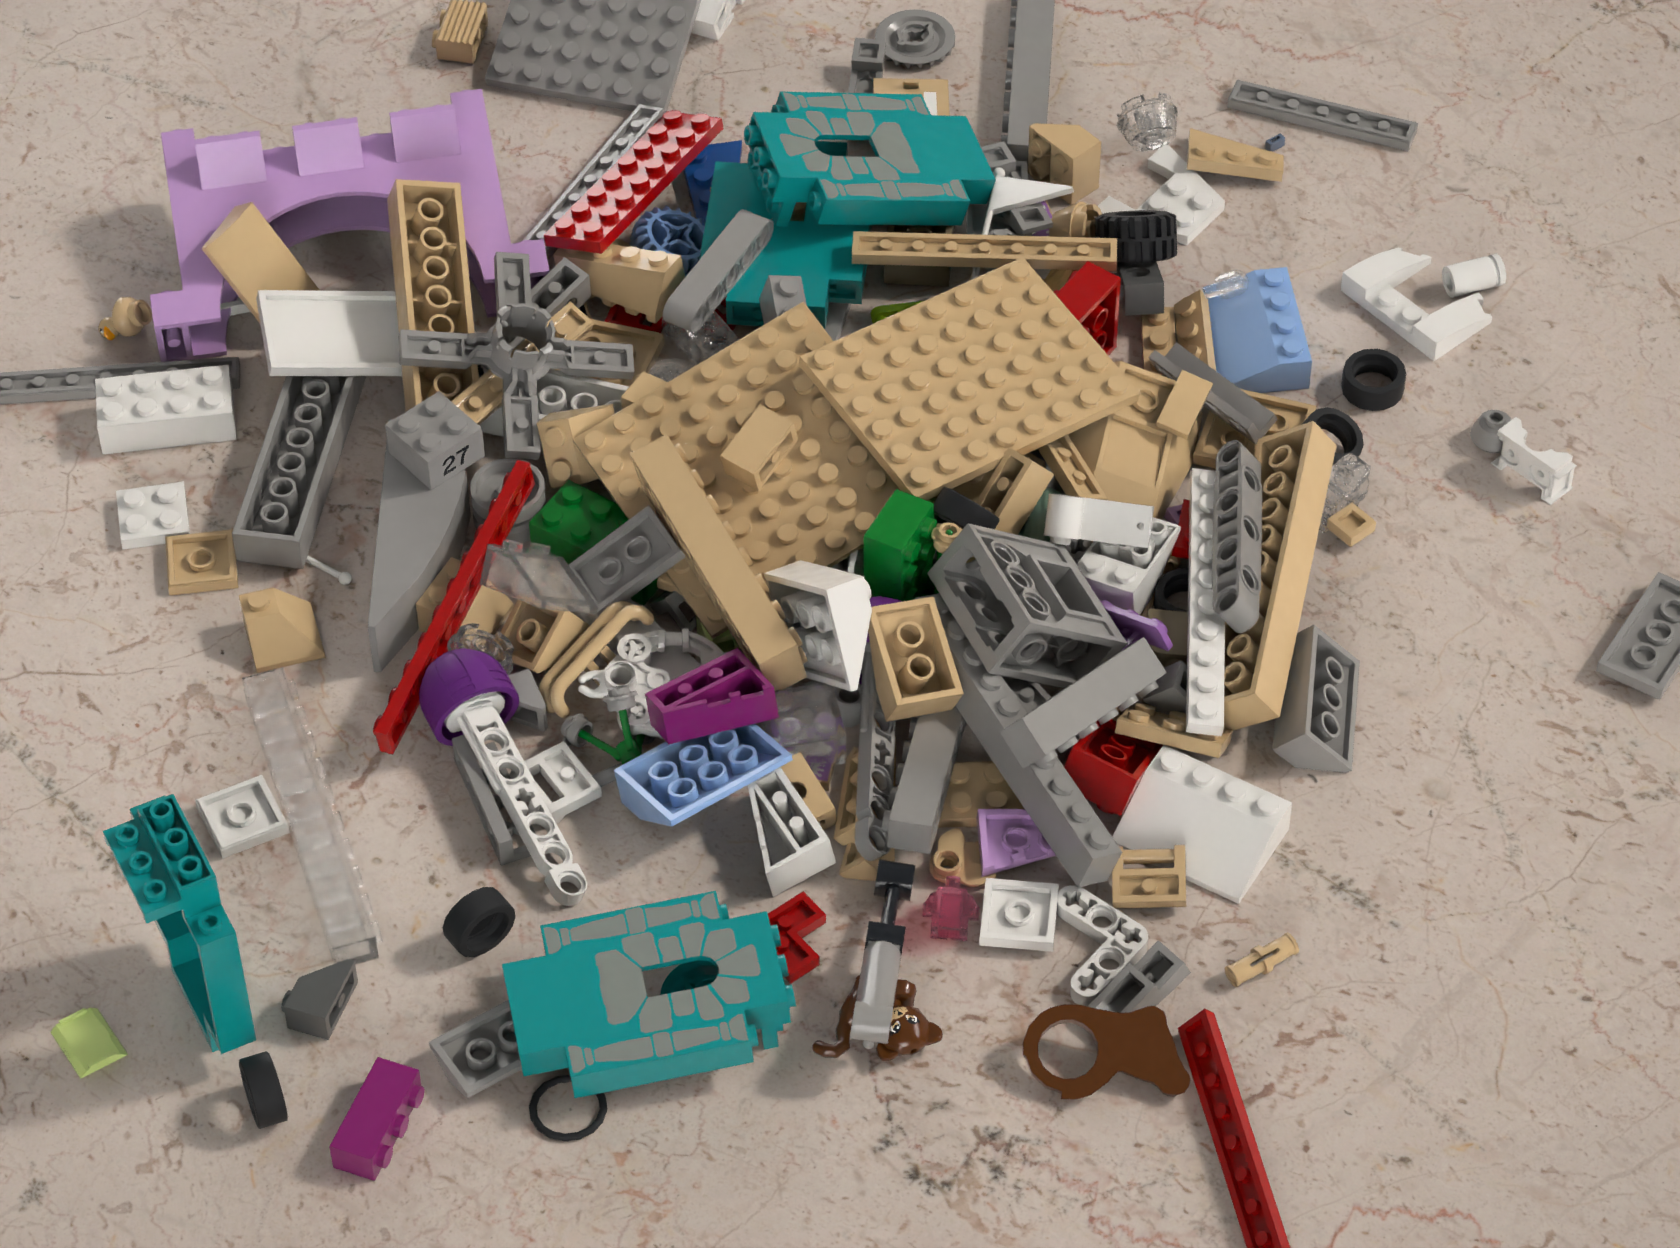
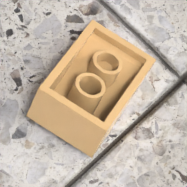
M934 596L871 607L872 613L868 633L876 690L886 722L953 710L964 692Z

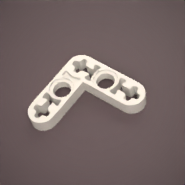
M1069 885L1063 887L1058 892V916L1102 944L1071 978L1070 996L1077 1005L1088 1007L1129 962L1134 966L1145 955L1148 947V932L1141 924L1084 888ZM1097 917H1106L1112 924L1105 928H1099L1092 921ZM1125 939L1132 942L1129 944L1125 943ZM1105 959H1113L1119 963V967L1114 970H1106L1099 963ZM1095 976L1094 989L1087 988L1093 982ZM1081 986L1087 989L1085 991H1082Z

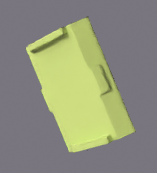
M83 1008L59 1020V1023L50 1032L80 1079L128 1055L98 1008Z

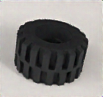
M1155 210L1104 213L1095 218V238H1117V263L1169 260L1177 256L1176 215L1167 211Z

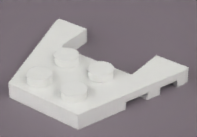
M1164 144L1148 159V169L1169 180L1136 210L1167 211L1176 215L1177 243L1188 245L1224 211L1225 200L1194 170H1187V163L1169 145ZM1108 196L1098 205L1102 214L1118 211H1135V209L1111 196Z

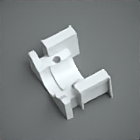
M1517 417L1498 430L1497 435L1503 441L1501 455L1491 462L1492 465L1499 470L1504 469L1506 466L1515 470L1542 489L1540 499L1549 505H1552L1573 488L1571 485L1574 468L1577 465L1571 462L1572 455L1567 452H1555L1552 449L1540 452L1528 448L1525 440L1527 430L1522 428V422Z

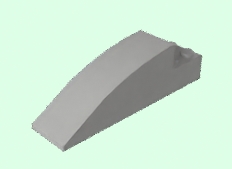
M387 442L368 619V633L374 672H382L419 629L416 603L449 559L453 557L459 560L471 517L466 470H462L433 490H430L389 453Z

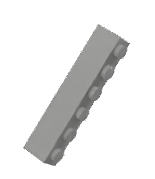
M1143 637L1000 731V734L1023 769L1034 762L1041 767L1058 756L1055 752L1056 748L1062 753L1079 742L1075 735L1078 734L1080 739L1098 729L1097 720L1102 725L1117 716L1119 713L1116 707L1123 711L1136 703L1139 699L1135 694L1138 693L1140 698L1158 688L1159 686L1155 681L1167 672Z
M956 706L953 710L918 716V718L912 717L909 738L912 740H905L902 761L905 764H898L896 773V784L898 787L892 786L890 792L889 808L892 809L885 810L883 816L882 831L888 832L887 847L931 853L953 767L966 726V721Z

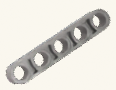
M740 210L671 294L664 306L663 320L693 333L697 332L766 247L773 234V221L747 210Z

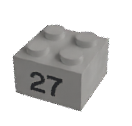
M440 391L385 425L389 453L430 490H433L485 456L482 428Z

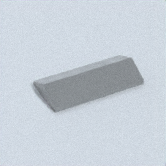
M509 1000L429 1042L430 1048L449 1082L467 1098L522 1069Z

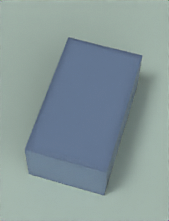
M1280 133L1266 140L1265 149L1273 152L1285 146V137Z

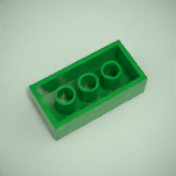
M568 480L529 522L531 550L566 567L627 522L628 519L617 503ZM657 579L631 597V599L644 606L659 589L657 587Z
M896 489L864 534V579L870 586L871 597L882 596L898 599L903 602L914 600L915 597L931 595L933 586L927 573L933 567V556L936 551L933 539L931 538V532L937 525V520L934 519V503Z

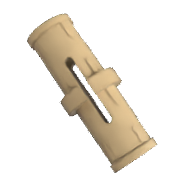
M1287 932L1263 947L1260 945L1253 947L1250 950V954L1231 965H1227L1224 968L1225 974L1234 987H1239L1242 983L1260 973L1265 975L1272 972L1273 966L1299 953L1298 944L1294 937ZM1273 953L1272 956H1270V957L1264 959L1263 961L1259 962L1258 964H1256V965H1254V966H1250L1251 964H1253V963L1259 961L1260 959L1264 958L1265 956H1267V955Z

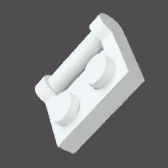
M564 741L524 761L531 775L533 776L540 772L560 797L559 800L552 802L535 781V785L556 824L565 815L602 797L600 785ZM511 770L509 776L511 779H514L517 775Z

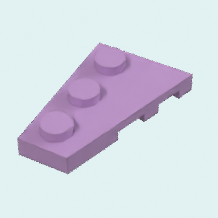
M978 809L976 818L982 877L1056 856L1025 809Z

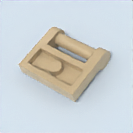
M1174 845V849L1123 850V846H1119L1122 854L1112 871V903L1114 908L1187 907L1185 845ZM1174 863V868L1124 869V864Z

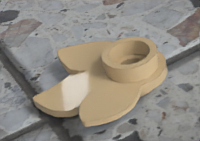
M958 827L945 832L939 838L938 851L931 857L929 862V871L936 880L943 883L958 881L968 887L985 886L986 878L996 879V873L982 877L979 841L966 842L963 832ZM944 866H949V867H951V868H950V869H946V868H943V867H944Z

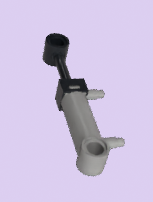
M879 859L874 896L884 897L880 923L869 921L850 1033V1039L863 1040L862 1044L867 1049L873 1048L875 1042L888 1044L906 929L905 926L895 925L899 899L910 901L915 865Z

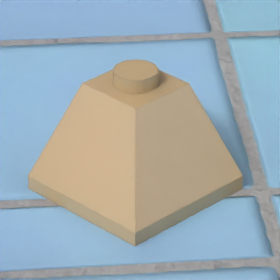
M273 587L239 595L243 623L257 673L326 658L311 602Z
M521 593L489 654L522 668L530 669V671L538 674L552 668L590 625L565 608Z

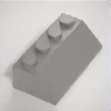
M1315 625L1297 633L1280 717L1275 719L1272 750L1295 768L1347 773L1352 771L1360 661Z

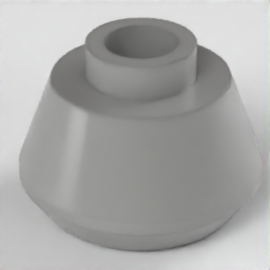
M1488 410L1482 413L1471 428L1470 436L1473 443L1481 450L1489 453L1501 452L1503 441L1499 439L1497 433L1500 428L1511 421L1510 416L1500 410Z

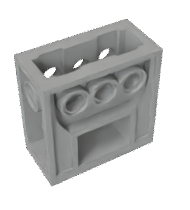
M968 523L927 573L988 673L1066 688L1119 653L1127 645L1119 629L1063 545ZM972 556L975 557V560H973L972 562L966 563L967 560H968L970 557H972Z

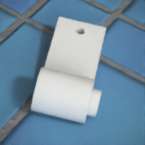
M1049 494L1044 535L1050 536V543L1070 545L1071 539H1082L1149 548L1154 506Z

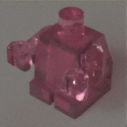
M947 876L945 887L938 886L937 891L932 892L923 903L922 917H931L930 938L946 940L950 938L951 940L967 941L969 920L979 921L980 907L977 905L974 897L967 893L966 888H960L961 878L958 876Z

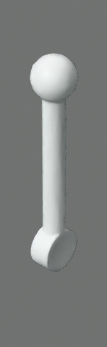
M307 556V563L338 578L342 585H348L351 582L352 576L349 572L341 573Z

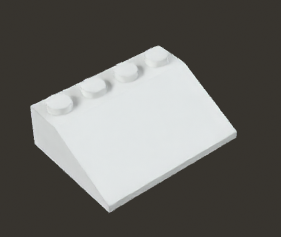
M802 560L764 573L771 600L774 601L776 599L786 616L784 620L788 628L793 626L803 645L801 648L808 660L803 664L807 675L806 678L851 692L857 690L872 613L869 600L871 598V589L864 576Z
M1163 745L1146 769L1112 838L1118 846H1123V850L1174 849V845H1185L1186 880L1239 904L1289 830L1292 802ZM1174 863L1153 864L1160 868H1174Z

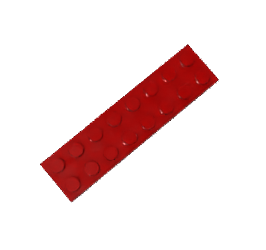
M678 110L664 113L543 235L545 246L602 254L724 129L722 118L712 117L704 113L696 115L681 113Z

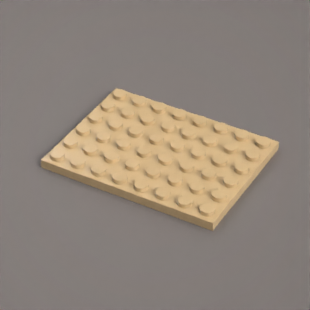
M1023 257L800 356L799 360L801 369L898 488L903 492L926 501L938 496L943 487L955 488L997 468L1009 447L1025 455L1138 402L1140 396L1138 389Z

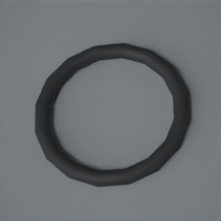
M570 1075L556 1076L542 1083L533 1093L529 1104L530 1119L536 1129L550 1139L560 1141L580 1140L594 1133L603 1123L607 1113L605 1094H595L599 1100L600 1109L597 1118L589 1127L579 1132L566 1134L552 1131L544 1126L539 1119L537 1104L547 1089L560 1083L571 1082Z

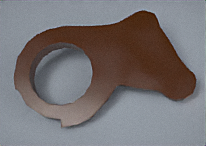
M1073 1004L1050 1007L1041 1012L1028 1026L1023 1041V1056L1031 1075L1046 1089L1060 1093L1061 1099H1080L1090 1096L1108 1083L1117 1072H1122L1136 1079L1151 1083L1164 1095L1172 1097L1185 1093L1191 1081L1190 1075L1178 1056L1173 1037L1167 1026L1165 1012L1156 1006H1147L1132 1012L1123 1013ZM1059 1024H1074L1084 1028L1092 1036L1097 1046L1095 1064L1086 1074L1077 1078L1063 1079L1052 1075L1043 1066L1039 1058L1038 1045L1041 1037L1050 1028Z

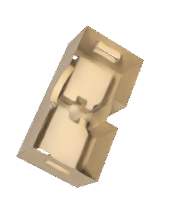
M799 752L792 756V761L781 766V769L822 829L826 830L836 824V809L802 753Z

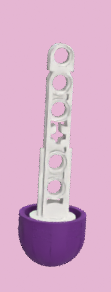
M460 648L442 654L428 666L419 690L421 710L432 732L440 743L453 746L452 738L465 735L539 872L545 876L544 881L554 899L566 906H574L580 903L587 889L586 878L578 863L572 864L573 854L540 795L533 776L505 727V724L516 712L520 700L509 676L496 659L481 651ZM487 740L496 741L502 749L499 751L490 750L485 746L484 742ZM502 768L511 769L516 773L517 777L514 779L505 778L500 774L499 770ZM541 825L546 829L547 834L543 836L536 835L530 830L529 826ZM545 854H557L561 857L563 863L552 864L545 858ZM571 882L578 888V892L568 893L562 889L560 883Z

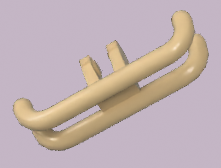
M619 601L609 605L541 680L539 691L546 704V711L551 714L556 713L561 718L568 717L570 708L564 700L567 688L583 671L600 670L593 661L597 655L607 665L615 658L616 655L607 644L630 620L634 622L640 620L644 625L648 626L653 624L654 615L644 606L634 605L631 602ZM593 679V681H595V683H597L598 685H600L597 680Z

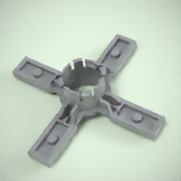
M496 252L494 256L496 315L498 317L495 325L487 333L476 332L468 334L401 329L398 336L400 365L454 369H468L472 364L487 365L493 374L503 379L502 417L505 458L538 460L541 454L537 427V422L539 421L537 380L545 377L550 369H559L567 376L632 380L635 373L633 344L575 341L555 337L556 330L552 320L547 327L548 321L552 317L548 311L540 308L537 311L536 317H534L537 307L532 305L529 254ZM503 337H523L534 343L539 352H525L516 349L513 356L510 357L513 347L508 345Z

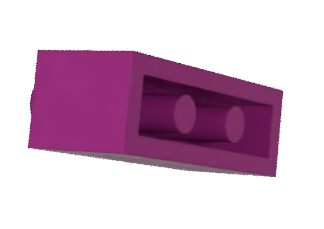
M377 1057L329 1146L333 1168L375 1181L380 1170L388 1167L397 1138L401 1139L405 1135L409 1124V1115L413 1108L417 1109L420 1106L424 1097L425 1089L421 1086L418 1069Z

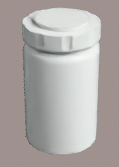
M1492 254L1444 266L1442 269L1443 285L1448 296L1451 298L1495 286H1502L1506 283L1504 262L1500 255Z

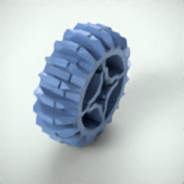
M667 205L662 210L654 207L650 212L645 211L638 222L635 223L630 237V245L639 249L665 251L666 253L681 255L686 277L700 259L705 226L702 225V218L695 219L691 216V211L686 214L681 212L679 207L675 211L671 210Z

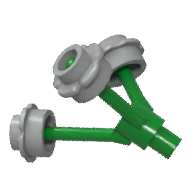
M629 685L607 689L608 695L603 697V702H606L609 712L619 711L624 740L616 748L592 735L593 724L582 713L569 716L564 721L561 727V733L565 736L563 741L568 746L573 744L576 747H582L589 742L610 754L615 760L621 762L622 765L642 755V745L652 743L656 737L645 734H631L626 709L636 706L634 696L638 695L637 691H630Z

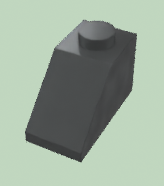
M346 959L299 977L292 991L288 990L282 1001L281 1009L285 1013L287 1028L329 1040L358 984L355 961Z

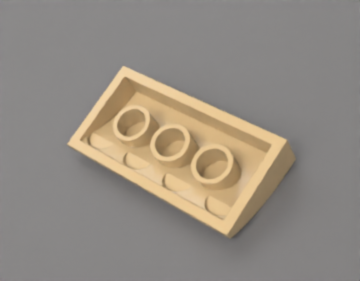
M253 202L235 206L201 248L259 323L260 319L256 301L258 290L320 291Z

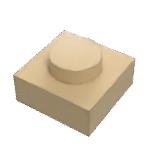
M1352 502L1328 518L1327 528L1349 547H1352L1375 531L1376 521Z

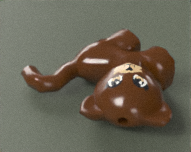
M860 975L856 977L853 989L839 1011V1022L835 1030L837 1042L832 1045L817 1040L812 1045L814 1053L824 1058H838L849 1050L850 1032ZM897 980L888 1044L878 1043L876 1046L877 1056L882 1061H890L901 1055L915 1054L925 1046L940 1042L943 1037L941 1028L935 1023L929 1022L919 1008L914 1007L917 992L916 986L907 980Z

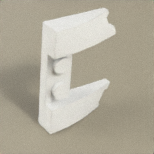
M1398 247L1371 256L1343 272L1341 291L1433 361L1492 322L1491 314L1484 313L1481 307L1484 299L1479 292L1452 302L1429 315L1394 289L1431 264L1432 257L1428 255H1414L1402 251L1403 248Z

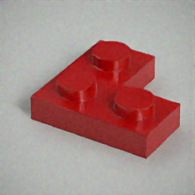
M802 891L768 913L770 926L776 924L778 926L781 946L776 947L777 955H785L789 976L784 978L790 984L820 965V956L802 938L826 923V914Z

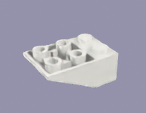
M1153 517L1149 548L1093 541L1077 563V566L1100 601L1107 600L1116 607L1124 610L1132 609L1141 615L1154 594L1158 580L1163 573L1181 531V526Z

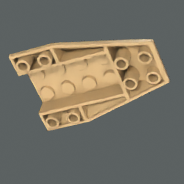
M1117 361L1114 363L1140 392L1138 402L1068 434V436L1107 496L1108 501L1154 506L1153 517L1161 520L1193 464V454L1196 449L1203 412L1201 411L1198 414L1187 440L1157 427V420L1176 381L1131 364Z

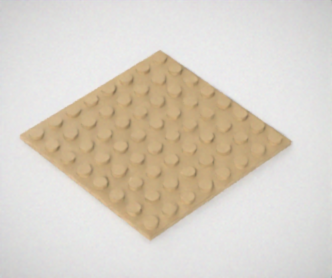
M804 301L573 439L574 444L628 520L649 505L663 523L642 489L630 453L667 434L673 445L679 443L682 446L689 460L687 462L691 470L696 469L705 487H703L706 495L711 494L720 509L721 513L719 515L722 521L727 520L737 537L735 541L738 547L745 548L752 560V569L755 574L760 573L764 580V573L800 560L832 567L850 556L853 552L864 547V534L896 489L900 490L799 366L800 356L833 342ZM761 404L794 422L798 441L763 487L757 491L726 474L720 455L725 443L730 439L733 440L740 431L745 417L750 413L753 414ZM938 496L927 501L934 503ZM685 558L666 571L668 577L712 639L728 630Z

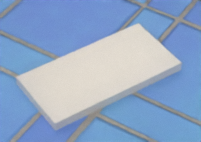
M258 290L256 301L269 376H402V365L399 362V330L395 291Z

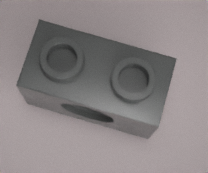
M1157 262L1117 263V273L1112 274L1121 278L1119 304L1122 305L1125 316L1164 313V281Z

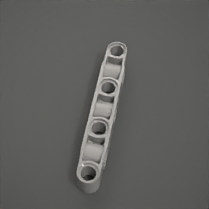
M1232 440L1224 444L1216 456L1212 547L1213 610L1235 632L1243 633L1251 629L1259 617L1262 547L1261 464L1241 442Z

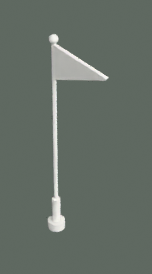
M995 168L993 174L996 181L991 192L981 235H988L994 214L1074 193L1073 186L1005 177V170L1003 168ZM980 267L973 268L971 280L979 276Z

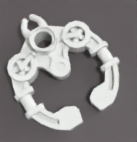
M682 628V632H665V629H658L643 634H627L619 640L617 655L604 670L588 671L578 677V682L581 684H585L590 679H595L599 682V687L589 689L585 685H580L578 692L590 698H603L608 695L607 689L621 686L617 685V683L629 685L630 691H637L638 695L634 696L636 706L626 709L631 734H645L663 739L650 724L645 693L671 681V677L666 670L649 667L652 653L657 651L665 652V646H683V652H691L700 657V666L724 655V653L715 643L701 635L690 632L689 628ZM616 711L617 721L619 727L622 729L619 711Z

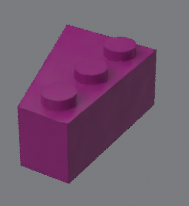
M738 648L645 693L650 724L668 744L779 718L774 686Z

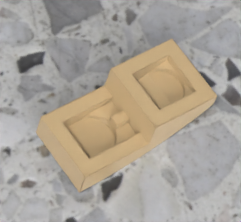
M1182 370L1157 420L1156 426L1187 440L1213 383Z

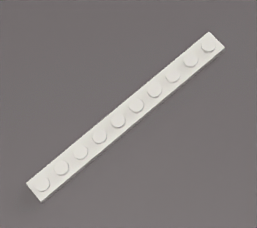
M1192 468L1189 508L1186 732L1222 736L1224 729L1225 621L1213 610L1212 588L1213 503L1216 471Z

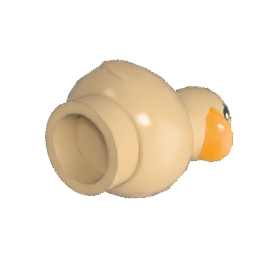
M120 297L113 306L112 317H106L100 321L98 326L100 335L111 341L119 334L125 337L137 335L143 330L145 325L151 322L152 312L150 306L144 300H136L133 297Z

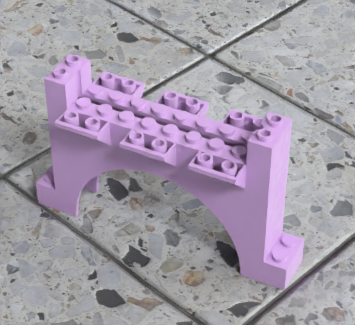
M482 89L450 93L451 104L434 105L427 108L390 112L391 133H374L369 136L360 137L357 117L339 118L318 123L309 122L292 126L295 146L275 147L267 150H262L260 131H243L237 134L208 136L201 139H195L193 128L162 132V146L183 290L150 294L153 323L161 362L195 360L227 355L226 336L231 308L220 310V305L236 301L238 295L201 248L235 206L253 202L286 247L290 248L305 240L339 231L377 230L390 232L387 199L396 179L460 183L469 278L482 299L487 318L497 316L494 256L496 252L529 254L532 289L550 272L544 240H524L511 244Z

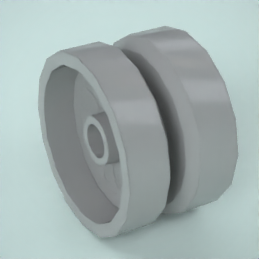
M498 459L485 464L475 472L470 482L473 520L476 529L480 524H484L489 514L491 501L497 498L502 490L506 473L511 472L516 461L520 459ZM531 463L535 485L503 544L504 546L519 545L530 541L529 522L546 505L544 477L539 469Z

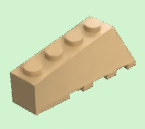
M611 244L602 254L559 248L553 255L555 266L565 257L589 275L591 297L589 299L596 296L600 297L605 305L610 307L616 304L624 306L626 313L634 316L639 313L645 314L647 320L653 323H657L663 316L667 300L685 278L681 255L666 253L665 251H651L634 246L625 247Z

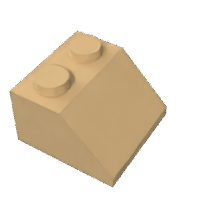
M613 404L553 412L537 422L551 488L562 487L568 480L577 484H583L599 479L574 444L573 439L614 415Z
M451 557L417 601L416 611L419 631L427 632L432 622L435 607L441 605L446 596V589L450 579L455 578L460 569V560ZM488 575L451 644L460 648L482 652L513 610L514 603Z

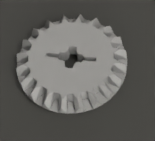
M904 10L894 13L878 25L875 33V39L886 40V61L894 60L896 66L905 64L908 69L912 65H917L921 69L924 64L933 67L935 61L943 62L945 56L951 55L952 48L955 47V31L952 25L942 16L926 10Z

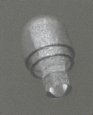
M1232 270L1219 274V277L1215 278V283L1202 287L1206 299L1220 296L1221 299L1226 298L1228 300L1244 294L1248 289L1249 280L1244 272Z

